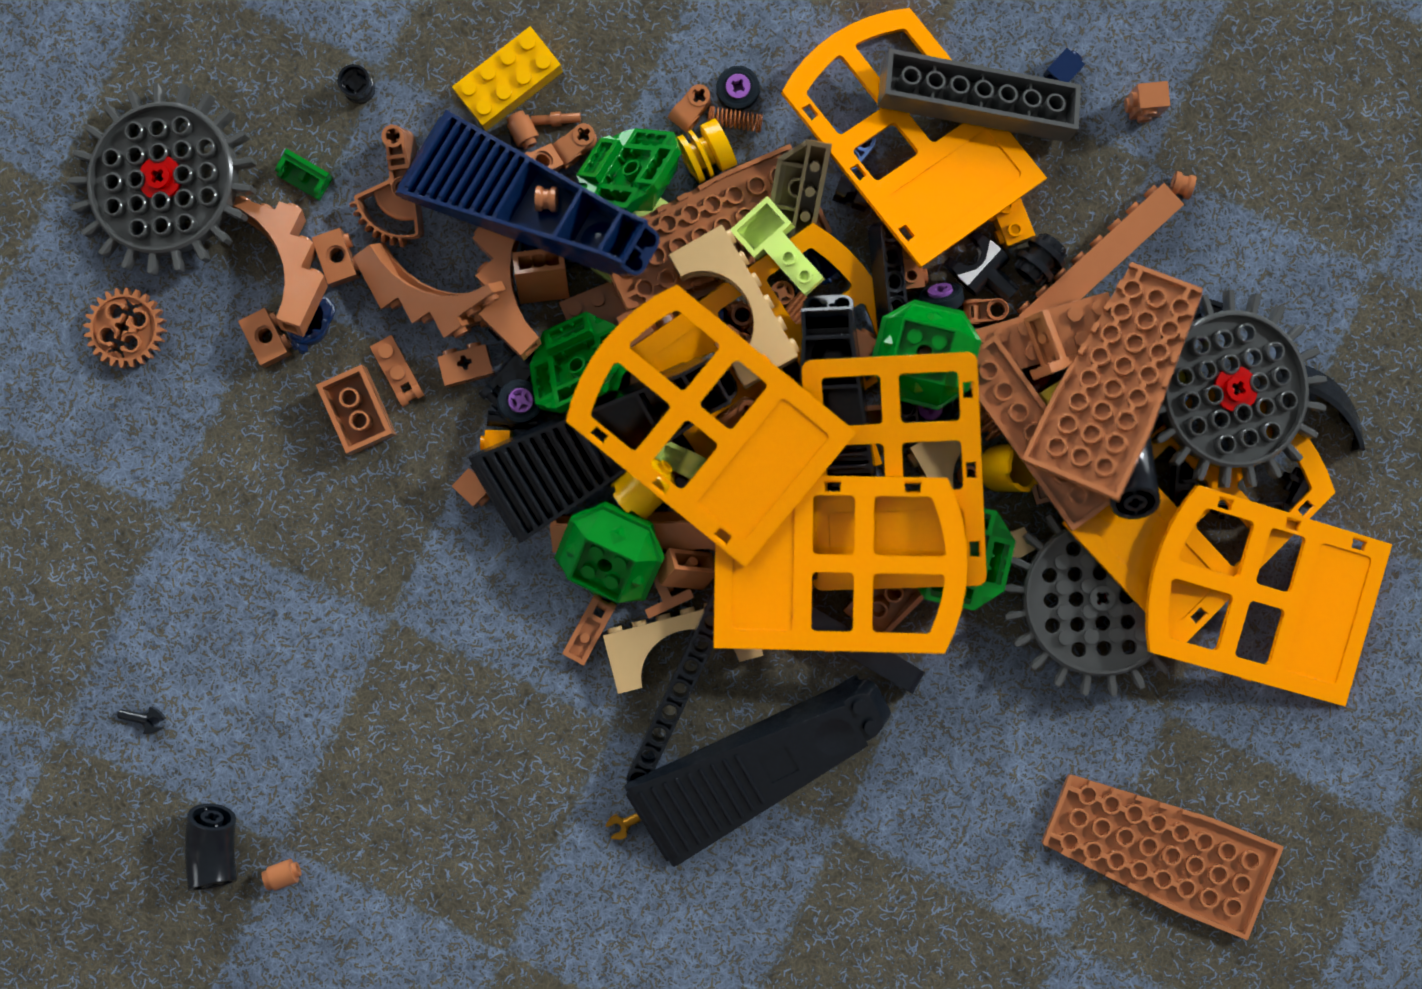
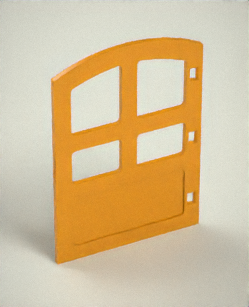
M910 8L869 16L831 35L801 62L791 75L781 94L818 141L832 144L830 152L832 159L917 266L922 268L1040 185L1047 177L1008 131L962 123L936 142H932L913 120L910 113L880 108L845 133L839 134L809 98L807 91L819 75L835 59L839 58L846 64L874 101L878 103L880 77L857 50V45L883 35L904 32L922 55L952 60ZM809 106L816 117L811 120L803 109ZM889 126H895L914 149L916 155L882 179L875 180L853 151ZM855 166L864 176L860 181L851 171ZM902 227H905L913 237L909 241L899 231Z
M811 223L789 238L801 253L810 248L815 250L850 282V288L841 295L850 296L853 299L854 307L864 304L877 339L878 330L873 279L863 264L841 242L814 223ZM767 253L747 268L750 274L755 272L762 284L759 289L763 296L768 294L773 302L774 308L771 310L775 317L781 316L787 327L784 331L788 339L793 338L798 345L800 351L797 352V363L800 366L802 325L801 322L799 324L793 322L767 282V278L780 269ZM724 282L698 302L720 319L718 316L719 310L742 294L731 284ZM682 313L631 347L636 354L658 372L712 352L716 353L719 348L714 345L716 341ZM731 364L728 369L737 383V395L731 400L732 403L711 415L715 418L743 396H749L757 400L762 393L761 383L758 382L745 390ZM875 375L867 381L863 376L865 390L878 381ZM745 405L743 408L747 412L750 407ZM695 425L683 433L694 451L706 459L717 448V443Z
M678 285L657 294L639 306L620 322L603 341L579 380L566 418L567 423L744 567L748 565L857 433L775 366L768 357L758 352ZM673 311L682 313L719 345L717 352L685 390L675 386L630 348L631 342L641 333ZM734 361H740L766 383V388L732 429H728L703 409L700 403ZM614 363H620L670 405L667 413L635 450L630 449L591 416L597 395ZM685 421H690L717 443V448L684 488H678L652 466V461ZM596 426L608 435L604 443L590 433ZM658 477L670 486L666 493L653 484ZM719 528H722L731 536L727 544L714 534Z
M1210 389L1208 392V398L1211 402H1213L1215 399V393L1213 392V390ZM1191 397L1185 401L1188 408L1192 406ZM1262 401L1260 403V410L1264 414L1266 412V404ZM1164 423L1151 435V439L1157 433L1166 429ZM1270 426L1266 429V434L1269 438L1273 434ZM1297 433L1291 444L1304 457L1301 461H1297L1309 485V491L1288 513L1302 516L1298 509L1307 501L1312 507L1302 517L1310 519L1336 492L1318 451L1310 439ZM1172 437L1163 443H1152L1154 460L1169 445L1176 451L1180 446ZM1188 454L1185 461L1195 470L1198 460ZM1209 465L1206 476L1203 479L1206 482L1207 488L1249 500L1238 488V482L1243 478L1241 468H1232L1230 488H1218L1219 467ZM1160 488V505L1154 513L1140 519L1121 518L1113 513L1109 505L1073 531L1070 530L1065 521L1062 522L1065 528L1145 613L1148 584L1153 562L1165 531L1178 509ZM1219 498V501H1223L1227 506H1229L1230 501ZM1209 508L1205 509V511L1203 512V514L1201 515V517L1199 518V520L1197 521V523H1198L1211 509H1209ZM1239 518L1250 530L1251 523L1248 520ZM1287 519L1285 527L1295 530L1298 522ZM1196 523L1179 555L1180 561L1229 576H1235L1241 559L1234 566L1230 565L1197 529ZM1275 528L1272 529L1260 568L1294 534ZM1174 579L1171 582L1168 619L1170 638L1188 642L1230 599L1229 594ZM1200 608L1205 614L1195 623L1191 616Z
M820 476L746 567L715 543L714 648L945 654L955 633L962 611L968 566L963 519L948 478ZM824 482L841 483L840 492L825 491ZM904 484H921L920 493H905ZM843 495L854 497L855 530L854 552L852 554H816L813 552V499L815 496ZM878 496L931 497L940 520L945 554L943 556L876 555L874 553L875 498ZM722 528L715 532V535L726 544L731 538ZM815 572L851 573L854 576L853 629L851 631H815L812 629V575ZM875 574H934L945 577L939 609L929 633L875 632L873 630V577Z
M1195 485L1171 519L1153 562L1146 600L1145 631L1147 651L1241 677L1243 680H1252L1346 706L1392 544L1207 487ZM1219 498L1230 501L1228 510L1217 507ZM1207 508L1248 520L1251 523L1238 572L1235 576H1229L1185 563L1179 559L1189 534ZM1287 519L1298 522L1295 530L1285 527ZM1274 528L1302 538L1290 585L1285 592L1257 583V576L1269 534ZM1353 539L1364 542L1361 550L1352 548ZM1174 579L1229 594L1230 600L1217 645L1214 649L1170 638L1168 619L1171 582ZM1252 601L1281 610L1271 651L1265 664L1236 656L1249 604Z

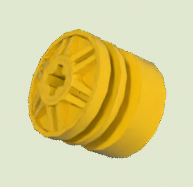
M715 118L700 125L701 138L698 139L692 130L687 132L691 143H688L683 134L677 137L682 152L680 156L689 173L693 175L699 184L705 181L703 169L708 177L712 178L714 177L713 164H716L721 172L737 165L731 145Z

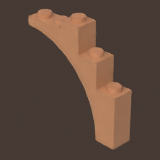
M238 196L235 198L232 208L239 209L248 216L246 222L265 235L274 245L283 263L285 284L282 303L276 317L281 330L304 337L328 285L323 273L310 268L317 252L314 243L308 237L300 235L306 222L303 210L296 204H286L280 201L274 209L268 204L262 203L260 205L251 202L250 199L244 196Z
M478 227L472 239L476 246L491 261L484 262L478 268V274L475 276L482 286L502 281L506 288L504 292L498 295L499 300L487 306L486 304L482 305V311L479 313V316L486 325L525 361L542 343L536 333L526 323L515 296L512 253L517 252L520 242Z
M385 243L370 244L353 256L381 309L391 307L394 310L403 306L412 323L422 321L423 324L434 320L444 338L450 336L459 338L468 333L467 328L475 323L472 317L482 311L480 307L483 304L487 306L500 299L498 295L506 290L502 281L488 283L469 293H451L437 290L420 282L408 273L393 257Z

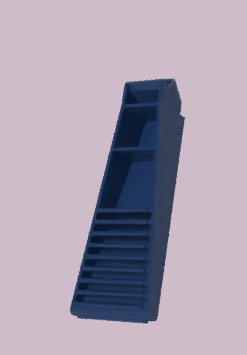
M445 110L443 115L438 118L395 192L398 197L610 275L613 273L621 276L642 274L660 243L658 233L648 225V220L621 209L448 110ZM537 186H542L544 189L558 187L559 204L557 212H551L549 209H544L542 212L535 210V190Z

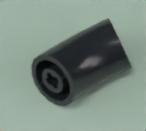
M1151 434L1119 502L1109 498L1113 513L1121 518H1144L1154 513L1160 505L1161 499Z
M213 803L200 804L191 808L187 814L185 864L189 891L220 887L237 881L234 851L236 816L231 809L223 805Z

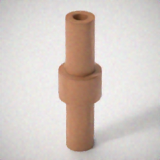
M561 111L550 112V115L531 116V121L534 126L551 124L552 127H558L566 123H581V113L561 114Z

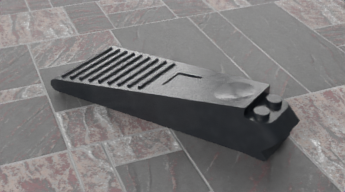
M822 295L806 298L801 308L802 344L799 385L801 387L802 366L805 362L819 359L860 357L853 299L848 295ZM863 376L826 377L822 380L823 405L847 425L870 424ZM846 445L827 468V476L877 477L873 445ZM827 482L828 491L840 492L841 483Z
M715 352L691 359L686 363L682 362L660 373L679 389L685 390ZM729 369L725 371L700 403L701 407L710 414L732 403L731 400L737 395L738 386ZM639 381L596 400L591 416L630 449L635 450L667 413L670 405L642 381ZM568 413L468 457L472 470L513 538L516 537L519 543L525 541L626 472L623 467L566 422ZM685 421L666 444L693 427L694 424L690 421ZM597 426L590 432L602 443L608 437Z
M854 675L823 693L628 782L624 786L627 791L626 796L666 862L669 861L675 867L869 746L867 741L879 734L890 718L891 711L874 682L868 679L859 680L858 676Z

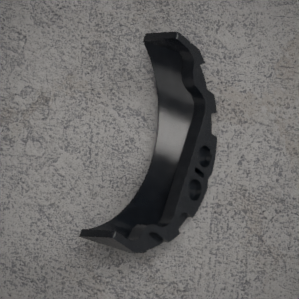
M1305 365L1308 377L1315 375L1327 376ZM1277 371L1276 379L1279 383L1282 381V374L1280 371ZM1327 376V382L1316 386L1309 385V393L1333 405L1339 411L1341 421L1353 429L1354 435L1351 451H1364L1365 445L1360 419L1346 392L1329 376ZM1255 377L1253 384L1259 388L1260 381ZM1216 414L1214 421L1221 420V417Z

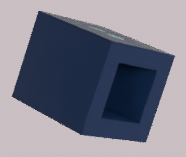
M1066 48L1047 68L1043 76L1049 79L1070 82L1085 64L1082 62V57L1076 51H1070Z

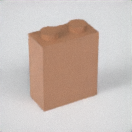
M541 249L512 253L520 304L570 298L563 257Z

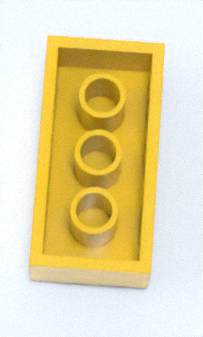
M529 26L453 85L452 88L486 132L559 76L563 70L555 56L532 27Z

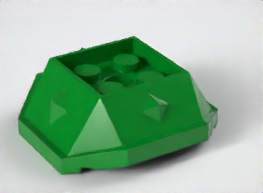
M639 128L623 131L613 137L611 135L601 137L576 175L578 181L584 188L630 213L634 211H652L678 170V158L682 153L678 138L674 132Z
M913 300L882 317L872 357L918 355L921 348L929 347L932 349V354L970 352L978 359L982 341L964 311ZM955 371L901 374L899 376L900 401L939 411L959 398L958 374ZM875 375L879 383L881 384L880 377ZM972 381L963 382V395L969 392Z
M586 311L542 332L540 337L542 344L534 352L529 365L535 404L540 409L556 413L569 411L572 397L588 363L617 325L597 318ZM620 363L613 364L596 400L618 391L622 376L627 371Z
M606 501L596 505V507L572 515L554 559L563 569L569 581L588 589L592 595H601L616 603L646 600L664 560V555L655 535L656 531L652 522L631 512L627 513L624 509Z
M984 508L986 580L979 586H966L962 608L974 611L1005 591L1016 543L999 513ZM979 541L970 542V556L979 557ZM944 587L918 588L925 600L940 603Z

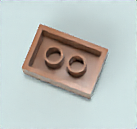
M359 365L316 385L346 454H356L397 435L367 367Z

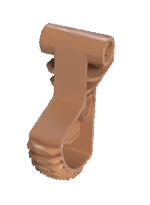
M388 125L383 129L381 138L386 146L389 179L354 196L355 201H352L349 205L350 207L358 208L353 212V215L356 217L362 215L358 223L360 225L367 223L364 230L366 232L373 230L372 237L378 238L381 235V242L386 243L389 240L392 246H396L397 242H399L400 247H405L407 240L419 239L424 236L421 205L404 200L395 194L398 184L417 155V146L412 132L397 125ZM374 196L380 209L389 217L401 221L414 220L415 234L396 235L386 231L372 219L367 211L364 200Z

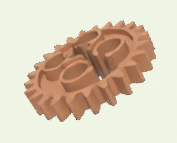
M126 287L123 293L120 289L115 288L114 296L106 291V300L97 297L100 305L98 307L90 305L94 313L86 314L85 316L91 319V322L83 324L84 327L90 329V332L84 334V337L92 339L87 346L91 348L96 347L93 354L96 356L102 355L100 360L106 363L110 360V366L116 367L119 362L120 368L126 369L127 363L130 367L136 368V361L145 365L144 357L154 359L151 351H161L156 344L157 342H165L160 337V334L167 332V330L160 327V325L167 321L158 317L163 313V310L154 309L158 303L154 300L149 302L150 296L147 294L141 297V291L137 289L132 294L131 289ZM127 299L134 306L142 304L138 308H134L133 312L138 315L144 314L146 318L145 323L142 326H138L137 318L124 313L115 319L113 315L114 310L117 307H121L126 311L131 310ZM123 325L129 326L128 331H123L121 328ZM112 330L115 339L126 343L136 338L137 346L135 349L130 350L129 347L122 345L120 349L123 351V358L122 354L118 351L109 352L112 348L116 349L118 345L111 341L107 342L105 339L106 333Z

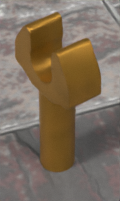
M637 813L626 818L614 814L609 818L605 826L609 827L613 824H619L621 830L614 833L611 839L622 840L627 837L628 828L641 822V819Z

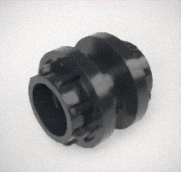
M1044 233L1039 234L1038 237L1032 236L1029 239L1028 245L1031 249L1028 252L1020 250L1016 255L1017 262L1014 264L1017 273L1028 283L1036 287L1042 286L1044 283L1049 284L1054 278L1051 270L1053 268L1062 269L1066 264L1064 260L1067 256L1065 247L1057 239Z

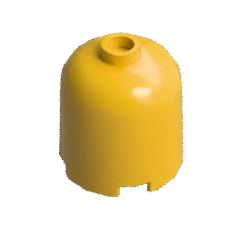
M1010 444L992 446L982 454L983 484L991 491L1030 492L1032 487L1038 484Z
M654 458L652 466L675 484L670 464L665 460ZM627 471L611 484V487H614L616 490L613 496L618 504L627 513L632 510L644 519H647L664 502ZM659 477L653 482L664 493L670 487Z

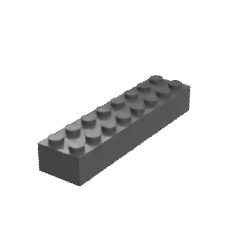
M889 48L881 62L877 107L1069 142L1079 130L1081 85Z

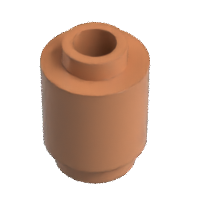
M523 110L513 113L506 119L508 123L507 128L518 148L523 147L524 150H527L537 144L536 140L539 138V134L529 115H525Z
M288 859L267 867L266 871H263L261 875L265 888L268 891L272 889L277 891L298 883L299 876L302 873L299 864L293 862L292 859Z

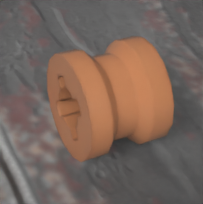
M1176 171L1169 189L1175 195H1182L1183 199L1189 200L1195 188L1196 176H1185L1182 172Z
M537 186L535 190V210L542 212L544 209H549L551 212H557L559 204L558 187L544 189L542 186Z
M778 281L771 287L774 293H777L776 296L783 307H787L794 299V288L789 282Z

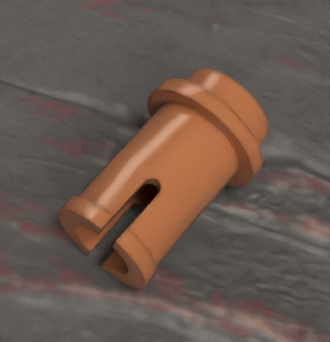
M966 465V469L971 473V477L976 478L975 467ZM961 467L957 472V478L959 482L963 484V472Z

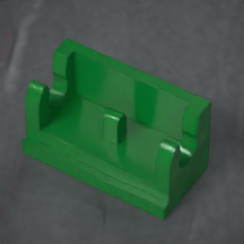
M287 148L275 168V171L278 172L276 176L319 201L333 179L328 172Z

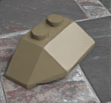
M806 139L777 159L770 200L795 227L786 235L788 239L811 223L817 224L832 147L831 143Z

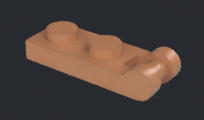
M392 335L370 346L402 407L410 404L409 401L416 397L419 399L425 396ZM409 383L412 389L404 393L401 387Z
M594 595L562 654L584 666L618 604L613 601L607 602L602 599L601 595ZM596 607L605 611L602 618L593 614Z

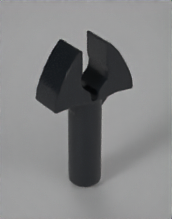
M153 706L149 707V711L146 714L120 709L117 713L118 719L142 724L145 728L143 734H150L164 729V727L154 726L149 721L153 717L162 720L166 719L164 714Z

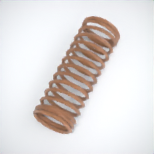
M714 106L709 107L707 122L714 119ZM717 107L715 119L719 124L721 120V127L724 126L725 122V127L727 128L729 124L731 129L734 122V129L737 128L738 124V129L740 130L742 126L744 131L747 124V131L750 130L751 126L752 132L755 128L756 133H761L763 114H759L758 120V113H756L754 120V113L752 112L749 122V111L745 120V111H743L741 118V111L739 110L736 120V109L732 118V109H730L728 116V109L726 108L723 119L724 109L723 107L721 108L719 116V107Z

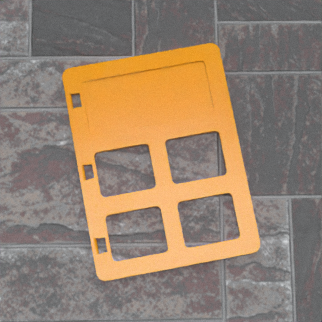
M970 352L819 359L805 362L802 366V388L821 404H823L822 380L826 377L877 375L880 377L882 422L880 424L848 425L857 433L847 445L881 444L884 447L885 477H904L902 445L906 442L957 440L961 443L963 487L953 489L963 519L967 543L968 566L966 586L982 585L986 580L987 573L978 361L976 356ZM957 372L960 418L958 420L905 423L901 420L899 376L901 374ZM972 381V398H963V382ZM975 461L976 478L967 477L966 462ZM827 469L821 476H827ZM824 482L825 491H828L827 482ZM905 489V493H920V491H907ZM843 495L815 496L813 499V552L816 554H852L854 552L855 530L854 497ZM906 496L876 497L874 500V553L876 555L943 556L945 554L943 533L933 499L931 497ZM979 541V557L970 556V542ZM817 572V579L813 580V585L821 591L854 590V576L851 573ZM877 573L873 577V589L944 587L945 577L934 574Z

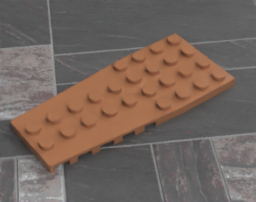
M791 144L727 170L697 186L694 190L686 192L675 200L657 207L645 216H641L648 220V225L658 233L660 237L658 248L642 274L634 276L609 274L627 311L641 306L657 294L675 285L686 291L719 280L715 277L698 276L682 281L670 260L669 254L720 225H723L725 231L732 229L766 196L770 198L777 159L792 149ZM820 207L816 225L832 234L833 232ZM735 237L737 242L734 246L738 252H744L749 261V264L746 265L748 267L757 260Z
M1131 262L1123 279H1120L1110 301H1107L1104 306V311L1100 318L1091 328V333L1085 343H1082L1078 350V355L1074 362L1070 364L1055 389L1022 457V462L1119 502L1154 427L1201 300L1203 289Z
M1068 774L1041 841L1043 845L1178 913L1245 940L1249 939L1284 848L1277 843L1212 817L1072 774Z

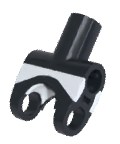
M973 231L968 237L978 250V261L972 265H964L948 257L944 264L953 277L972 295L977 296L986 286L998 298L1007 302L1020 288L1001 271L1010 258L993 241L981 233Z

